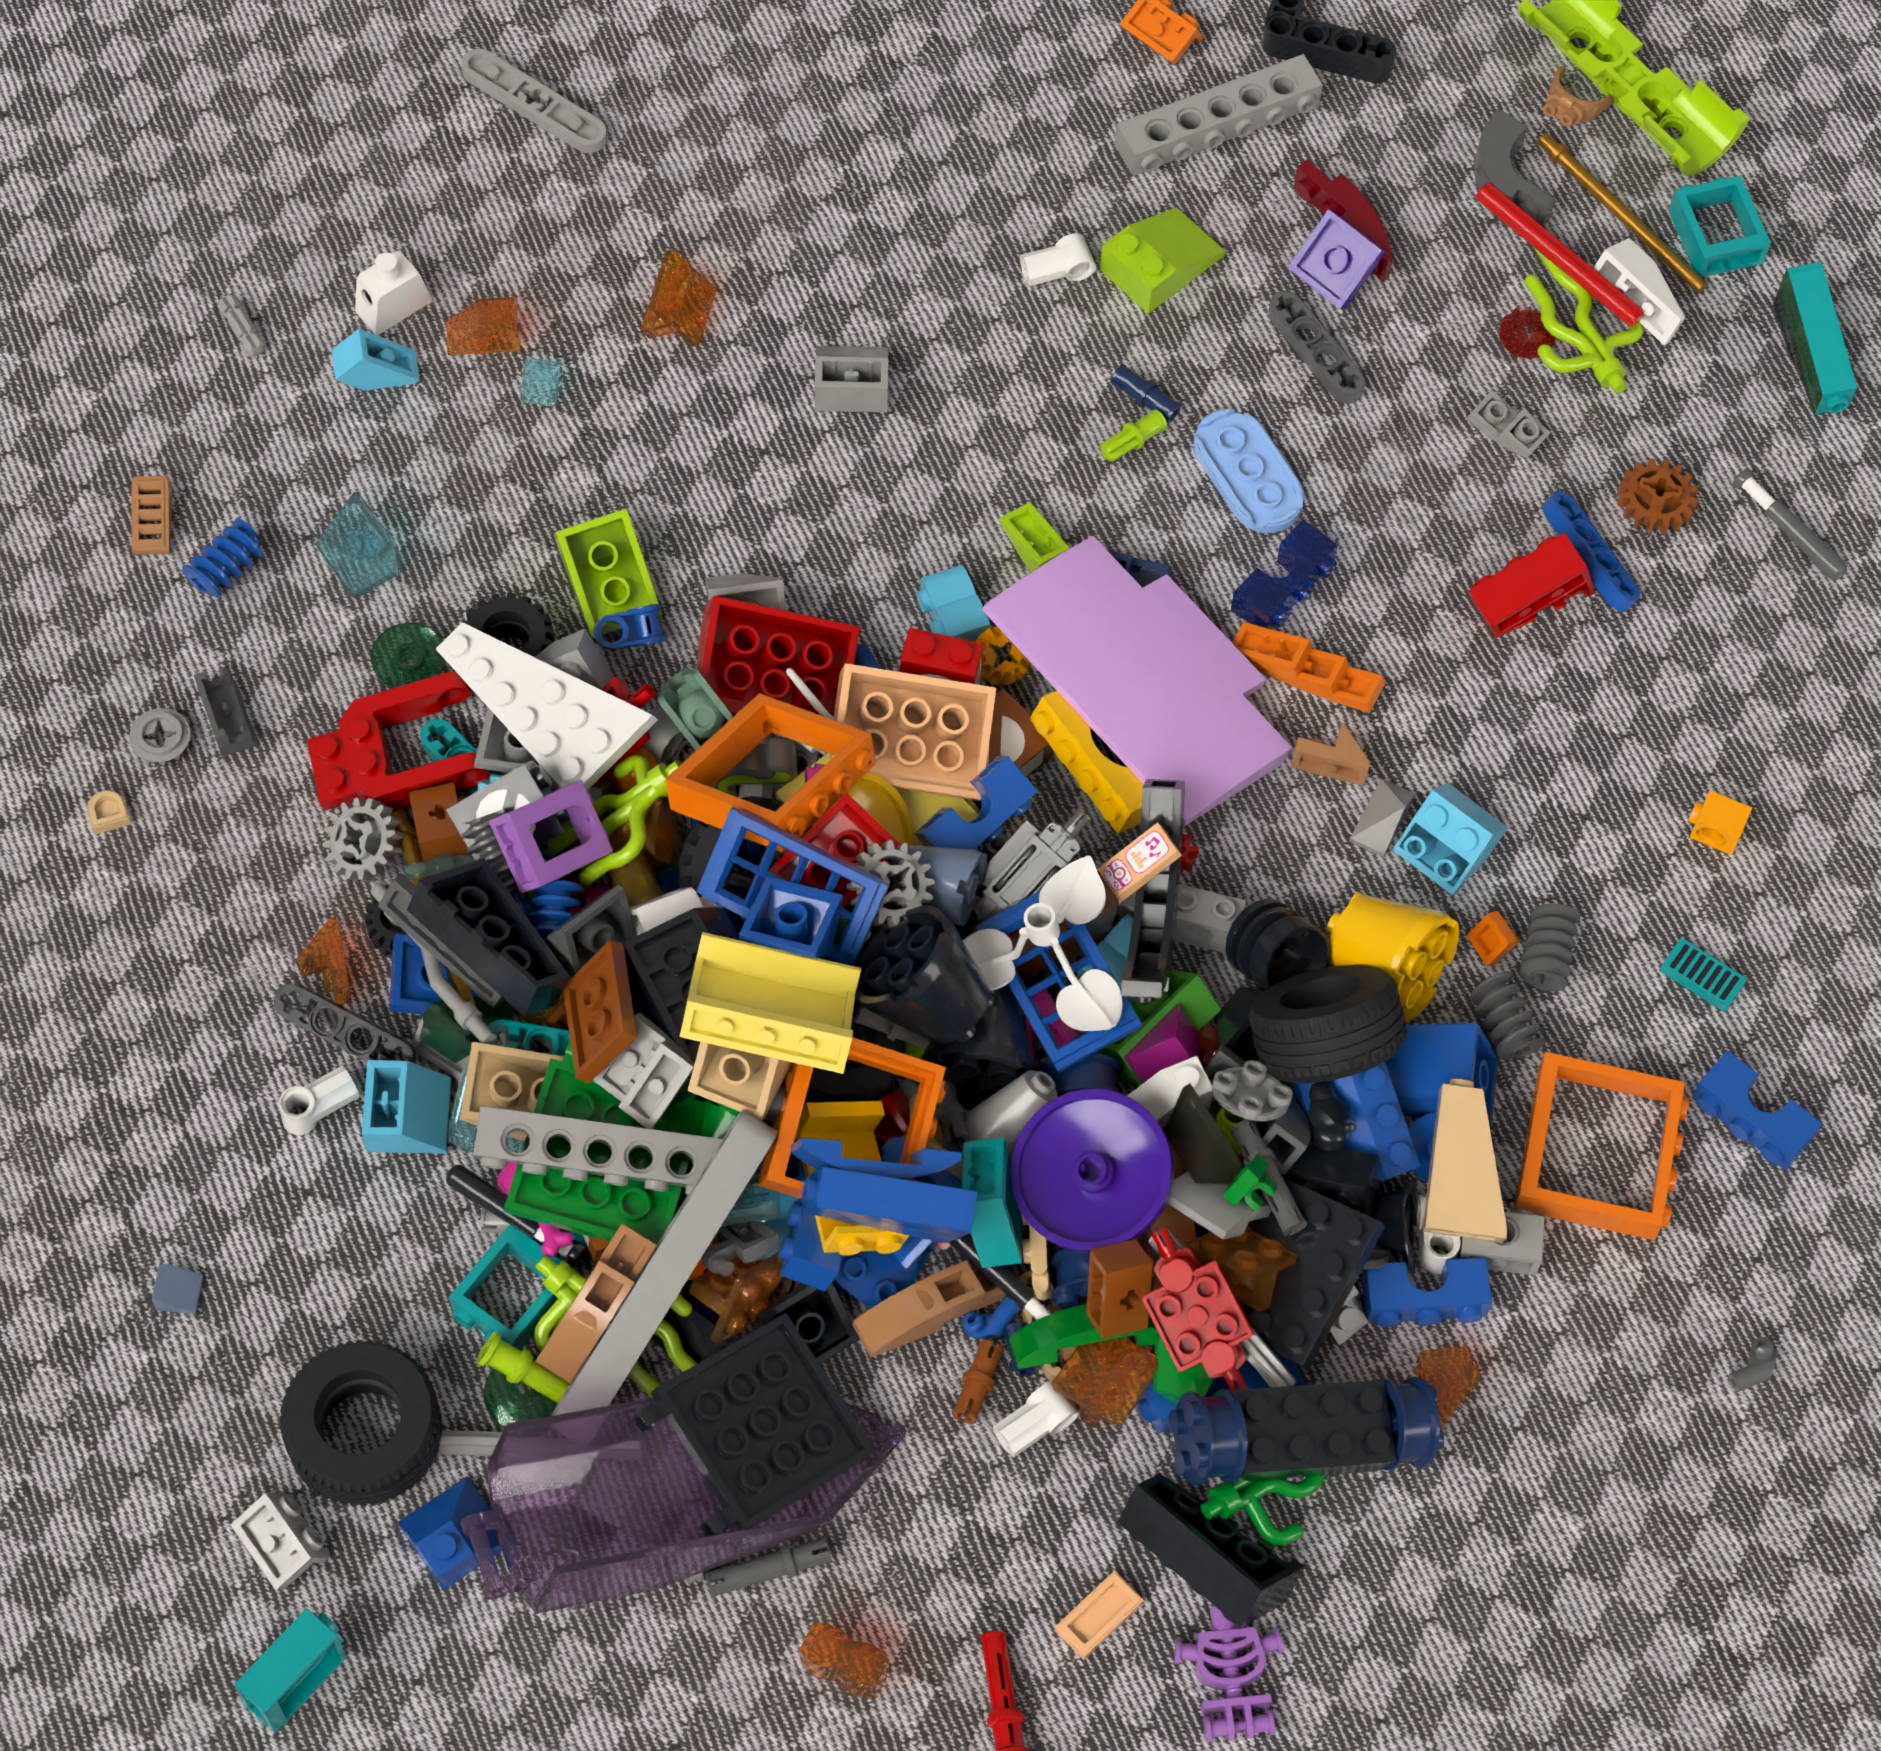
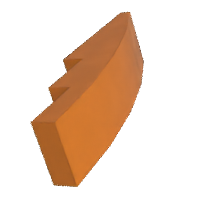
M1243 622L1232 642L1249 662L1262 673L1300 690L1367 713L1371 712L1385 685L1383 675L1350 667L1346 657L1313 649L1310 639Z

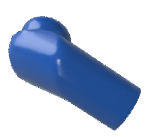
M1006 1296L994 1313L977 1314L976 1311H971L964 1316L962 1325L965 1333L974 1339L998 1338L1003 1334L1005 1326L1011 1324L1021 1308Z

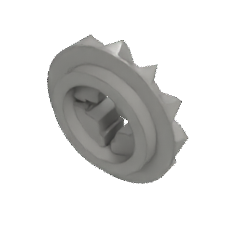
M158 708L147 711L136 719L131 727L129 740L136 756L144 759L147 764L159 762L164 766L166 761L172 759L179 760L181 753L185 749H189V741L192 734L187 720L180 713L171 709ZM160 726L165 732L166 737H168L165 738L163 747H159L156 740H153L157 738Z

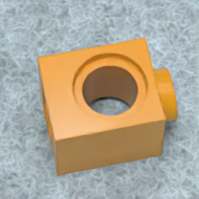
M1709 790L1704 803L1696 801L1688 822L1695 825L1689 838L1732 855L1752 807Z

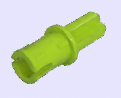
M1154 409L1135 423H1126L1121 432L1101 444L1102 456L1105 460L1108 459L1110 462H1114L1132 449H1141L1144 447L1145 441L1166 430L1167 422L1160 411Z

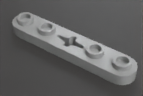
M473 49L463 56L461 60L462 74L464 79L470 84L581 152L595 153L604 148L607 143V130L605 124L599 118L490 51ZM537 97L540 98V103L532 102L528 104L527 98L535 100Z

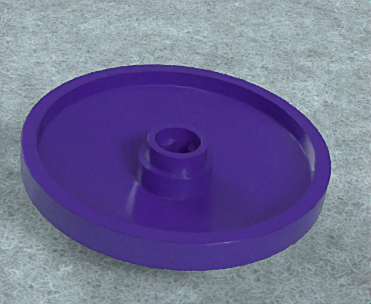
M1104 1089L1073 1091L1053 1099L1040 1108L1022 1129L1014 1146L1010 1166L1013 1195L1019 1210L1027 1222L1048 1241L1059 1247L1081 1253H1090L1092 1248L1125 1242L1142 1236L1162 1214L1171 1194L1174 1179V1160L1170 1143L1157 1120L1135 1100L1123 1094Z

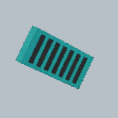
M1682 937L1659 970L1725 1013L1747 981L1746 977Z

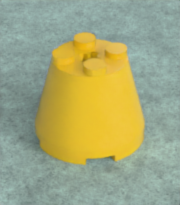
M1356 892L1342 914L1334 913L1327 924L1326 933L1331 935L1329 938L1331 946L1329 964L1332 967L1366 965L1377 967L1387 972L1397 984L1405 1022L1407 1023L1416 1018L1438 992L1434 985L1443 972L1444 963L1449 965L1453 962L1459 940V924L1456 920L1450 918L1448 914L1439 910Z

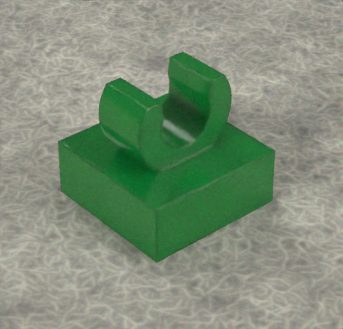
M1256 1154L1235 1176L1222 1196L1234 1206L1245 1196L1248 1206L1254 1210H1259L1264 1200L1256 1194L1255 1190L1262 1189L1266 1194L1272 1196L1277 1189L1276 1183L1271 1178L1263 1176L1269 1163L1259 1154Z

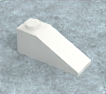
M1630 238L1605 249L1593 269L1642 308L1644 315L1639 322L1663 345L1668 344L1684 321L1685 316L1655 261Z

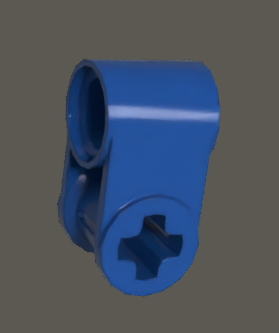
M661 604L629 609L626 612L602 617L593 629V637L596 644L605 650H615L668 641L667 635L662 633L658 613L662 610ZM646 618L648 620L650 634L648 633ZM613 622L619 626L621 637L617 642L609 643L602 638L601 628L603 624Z

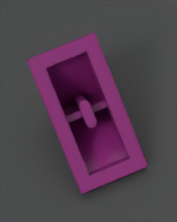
M1175 1005L1124 1056V1059L1143 1084L1162 1069L1192 1057H1198L1201 1034L1181 1005Z

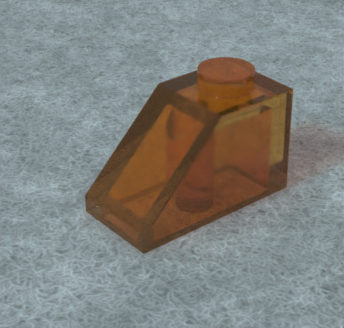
M516 297L479 299L446 321L448 355L520 351Z
M1469 1346L1422 1350L1415 1363L1417 1377L1425 1380L1428 1385H1433L1437 1391V1408L1440 1427L1443 1431L1468 1401L1475 1384L1480 1382L1478 1361L1476 1359L1471 1360Z

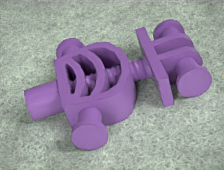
M1213 1606L1210 1608L1213 1631L1200 1632L1196 1644L1181 1643V1638H1176L1174 1650V1664H1179L1180 1660L1195 1661V1672L1199 1681L1203 1685L1216 1690H1223L1227 1694V1699L1202 1701L1200 1707L1201 1715L1223 1713L1224 1719L1210 1720L1209 1716L1203 1717L1206 1742H1211L1212 1737L1226 1736L1228 1741L1235 1740V1731L1241 1730L1245 1731L1247 1739L1254 1738V1733L1268 1732L1270 1736L1275 1735V1721L1272 1709L1266 1710L1264 1715L1252 1716L1251 1710L1270 1708L1272 1703L1271 1694L1243 1697L1242 1688L1249 1686L1261 1677L1266 1664L1265 1653L1277 1650L1278 1654L1284 1653L1280 1632L1277 1628L1271 1630L1272 1634L1259 1637L1255 1627L1238 1628L1235 1623L1227 1620L1222 1612ZM1252 1648V1651L1249 1654H1246L1238 1658V1654H1241L1244 1651ZM1256 1661V1669L1247 1675L1240 1676V1670ZM1208 1670L1224 1673V1678L1213 1675ZM1242 1711L1243 1721H1234L1232 1712Z

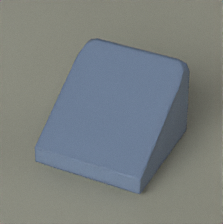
M159 1263L152 1295L155 1309L196 1315L204 1279L203 1274Z

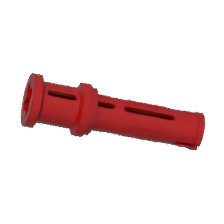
M1004 1631L984 1633L980 1637V1642L982 1643L992 1711L988 1714L987 1727L992 1729L995 1751H1030L1029 1748L1024 1746L1021 1726L1025 1722L1024 1713L1016 1707L1006 1641L1007 1634Z

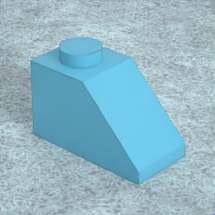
M362 329L356 330L332 349L335 380L363 391L410 385L419 381L415 350Z

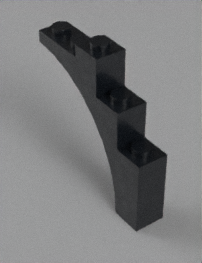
M1146 779L1142 787L1140 835H1142L1158 822L1165 829L1182 855L1185 781ZM1182 856L1136 891L1129 951L1121 985V996H1131L1132 1001L1142 1003L1153 1002L1155 998H1162L1163 992L1169 991L1172 982L1173 936L1177 927L1178 881L1182 872Z

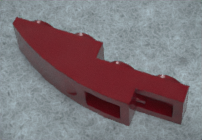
M1305 160L1297 167L1293 188L1303 200L1309 201L1321 211L1323 216L1328 209L1334 210L1386 251L1371 273L1384 283L1389 279L1393 256L1385 229L1376 212L1358 188L1342 173L1334 180H1330L1310 161Z

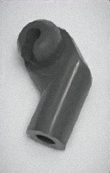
M1760 1337L1755 1339L1751 1346L1752 1350L1750 1351L1747 1367L1729 1373L1731 1386L1736 1392L1771 1378L1777 1358V1351L1772 1340L1769 1338Z

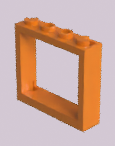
M759 693L665 778L670 810L722 829L730 809L734 806L800 838L811 825L822 817L846 792L848 793L850 788L866 773L870 772V769L876 764L872 734ZM772 732L835 755L776 812L712 788ZM749 830L746 831L744 838L766 847L770 842ZM778 845L776 850L783 853L786 849Z
M852 1037L847 1059L920 1082L899 1162L910 1164L911 1155L921 1149H925L926 1143H930L935 1135L938 1121L933 1116L936 1104L942 1102L946 1090H944L946 1081L943 1080L946 1067ZM791 1062L784 1082L785 1096L783 1105L772 1127L778 1131V1134L764 1157L757 1185L802 1199L804 1182L786 1177L785 1173L791 1154V1144L794 1143L814 1067Z
M1545 1052L1538 1068L1514 1210H1529L1541 1216L1655 1241L1661 1228H1668L1672 1213V1205L1666 1204L1667 1193L1674 1191L1678 1175V1169L1672 1168L1673 1155L1679 1156L1684 1134L1677 1132L1679 1120L1684 1121L1689 1105V1098L1683 1096L1685 1082ZM1556 1078L1667 1102L1650 1212L1537 1187Z

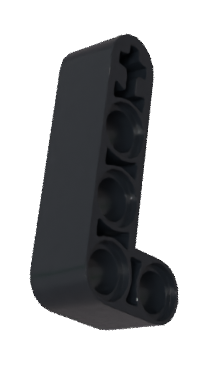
M1304 0L1271 1L1265 19L1261 45L1267 55L1288 60L1304 54L1313 68L1370 83H1384L1391 77L1396 47L1389 39L1303 17Z

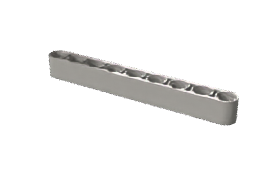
M744 1110L738 1114L659 1240L621 1306L556 1405L548 1422L581 1442H586L778 1134L777 1130Z

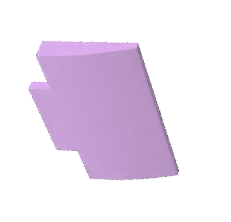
M1094 536L1089 537L1034 570L988 601L982 608L983 612L1143 784L1146 779L1185 781L1184 826L1281 766L1293 748L1246 699L1247 696L1262 687L1266 678L1167 574L1142 588Z

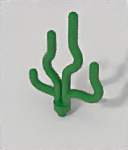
M1326 1475L1309 1476L1299 1482H1293L1285 1478L1231 1483L1223 1481L1209 1490V1500L1201 1505V1511L1207 1519H1211L1218 1514L1223 1518H1229L1245 1508L1265 1541L1273 1545L1285 1546L1302 1537L1304 1534L1303 1526L1300 1523L1294 1522L1283 1529L1276 1528L1259 1499L1269 1493H1277L1289 1498L1301 1499L1307 1497L1321 1487Z

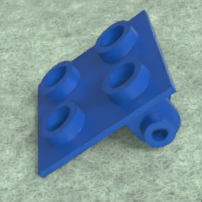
M861 1251L854 1255L843 1256L839 1272L832 1283L838 1293H841L844 1289L871 1309L885 1299L912 1285L929 1255L907 1269L898 1261L893 1253L880 1254L877 1251Z

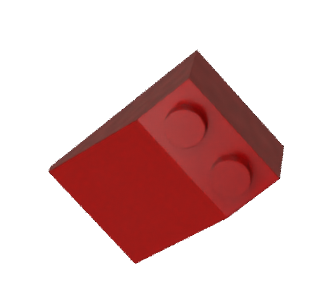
M847 792L801 837V839L855 866H861L857 862L856 856L862 852L868 854V847L875 843L881 848L882 844L888 840L893 841L895 849L900 845ZM788 850L768 872L790 882L801 856ZM882 859L880 861H886L889 864L891 859ZM809 861L799 884L824 890L832 872ZM840 876L833 893L843 895L841 908H847L851 903L850 901L857 896V893L847 889L846 885L852 881Z

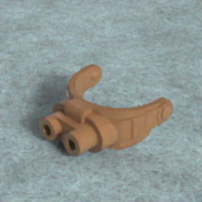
M1560 66L1552 79L1549 96L1546 99L1543 112L1549 117L1555 116L1560 119L1563 126L1569 127L1572 124L1586 123L1596 119L1604 110L1606 111L1611 106L1614 98L1609 94L1599 101H1587L1571 95L1560 84L1559 80L1566 71L1565 67Z

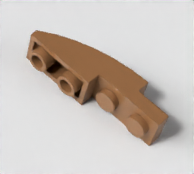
M622 1222L535 1362L570 1383L631 1290L636 1278L656 1248L657 1243Z
M965 1260L928 1276L885 1299L853 1320L852 1325L871 1358L941 1331L944 1322L1001 1301L1007 1295L976 1267L969 1265L968 1261Z

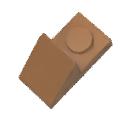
M1341 722L1335 746L1327 745L1322 740L1315 738L1304 739L1298 737L1291 768L1364 786L1370 761L1346 725Z

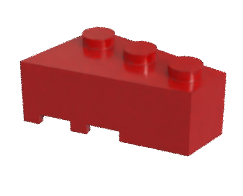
M1565 532L1557 537L1551 536L1546 538L1538 545L1536 550L1526 556L1520 555L1513 558L1506 564L1505 569L1493 576L1486 575L1475 582L1473 588L1468 590L1473 605L1495 638L1535 621L1537 618L1535 614L1543 609L1553 606L1555 611L1566 607L1567 604L1564 600L1582 592L1585 598L1595 594L1588 567Z

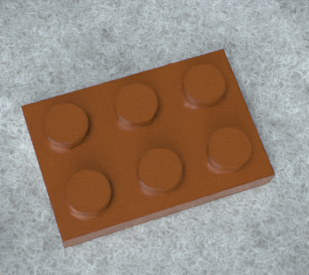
M611 939L568 980L563 990L575 1079L590 1083L602 1070H605L637 1038L624 946Z

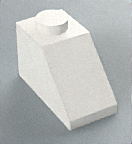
M1195 1056L1160 1070L1127 1097L1141 1104L1151 1113L1161 1127H1165L1209 1109L1213 1091L1212 1085L1198 1057Z

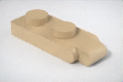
M1022 1215L1023 1225H1029L1030 1239H1023L1024 1263H1031L1032 1286L1036 1298L1046 1300L1051 1295L1049 1242Z

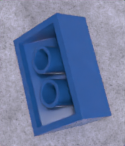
M1385 1062L1352 1076L1327 1081L1332 1085L1336 1096L1344 1102L1351 1120L1357 1125L1356 1130L1348 1131V1137L1345 1140L1343 1149L1379 1155L1380 1182L1420 1167ZM1294 1083L1311 1130L1313 1125L1308 1119V1110L1311 1103L1309 1091L1313 1083Z

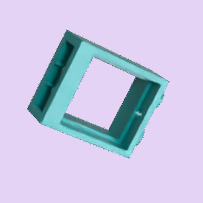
M1741 175L1731 178L1721 177L1712 182L1695 186L1686 185L1674 191L1668 212L1694 271L1702 278L1764 264L1771 242ZM1731 201L1746 236L1708 245L1693 210Z
M1004 1137L964 1142L962 1189L977 1192L971 1236L982 1268L1022 1263V1213L1017 1206L1010 1180L1011 1159Z
M509 1225L449 1296L453 1311L452 1317L466 1329L470 1330L474 1326L485 1335L483 1337L485 1342L496 1331L501 1334L503 1341L521 1350L534 1335L535 1326L540 1318L557 1301L558 1298L545 1288L511 1330L469 1299L507 1254H510L545 1280L547 1277L535 1268L538 1262L545 1256L541 1251L542 1246L515 1227ZM556 1256L549 1257L557 1265L562 1261Z
M306 1608L234 1684L245 1707L275 1734L347 1658L341 1645L344 1639L337 1633L340 1629L322 1612L316 1617Z

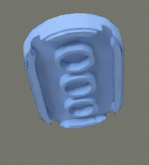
M1232 409L1218 410L1204 417L1195 433L1194 453L1235 517L1247 528L1262 533L1279 532L1293 525L1302 512L1303 487L1261 423L1252 415L1245 412L1244 415L1235 413V410Z

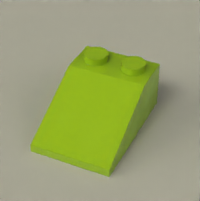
M1176 207L1128 225L1102 245L1100 270L1149 314L1224 257L1226 251Z
M627 508L555 532L554 537L592 639L594 638L593 629L595 624L602 617L626 612L633 608L659 604ZM660 610L658 612L659 616L663 615L662 611ZM607 622L602 625L601 635L620 630V628L613 622Z

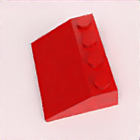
M714 595L704 607L698 644L697 669L734 715L759 693L818 714L787 675L786 670L792 668L825 709L834 716L840 672L845 663L854 665L860 627Z

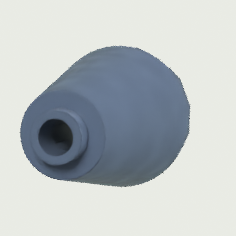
M908 844L907 853L909 855L917 851L922 853L917 861L920 866L930 864L931 868L924 875L925 878L934 879L935 884L925 889L926 892L933 896L932 900L921 904L923 906H934L941 910L954 925L965 926L979 898L975 896L978 884L983 885L987 867L986 853L975 849ZM891 860L889 865H897L899 862ZM897 875L888 878L890 880L889 887L892 886V884L894 883L893 880L897 877Z

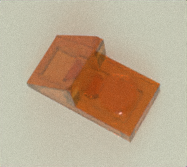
M658 798L650 806L645 816L647 839L644 847L637 857L622 868L625 869L627 866L639 861L646 849L654 857L667 864L670 863L677 812L670 810L668 803ZM629 822L609 840L613 849L612 853L621 850L630 840L631 829Z
M338 917L329 918L299 954L296 962L300 975L322 972L326 993L333 992L336 1003L339 1005L352 1003L342 932Z

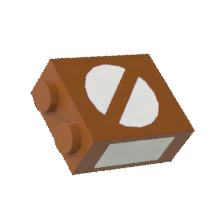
M1004 688L995 695L986 767L998 756H1009L1027 778L1053 756L1054 750L1043 735L1036 730L1034 724L1029 719L1031 714Z

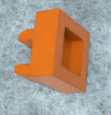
M1498 911L1488 913L1467 935L1486 966L1498 964L1521 940L1519 936L1513 934L1508 926L1510 923L1508 920L1503 919Z

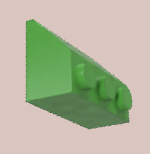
M1172 969V982L1169 991L1163 992L1162 998H1155V1001L1147 1003L1132 1001L1131 997L1128 999L1142 1027L1095 1054L1116 1057L1122 1065V1074L1118 1080L1139 1087L1142 1083L1126 1062L1124 1056L1175 1005H1181L1199 1033L1210 1026L1211 1019L1221 1011V1008L1198 974Z

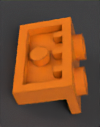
M1137 0L1119 25L1174 66L1194 40L1198 43L1203 40L1204 37L1197 29L1200 24L1185 12L1179 16L1172 11L1173 4L1170 1Z

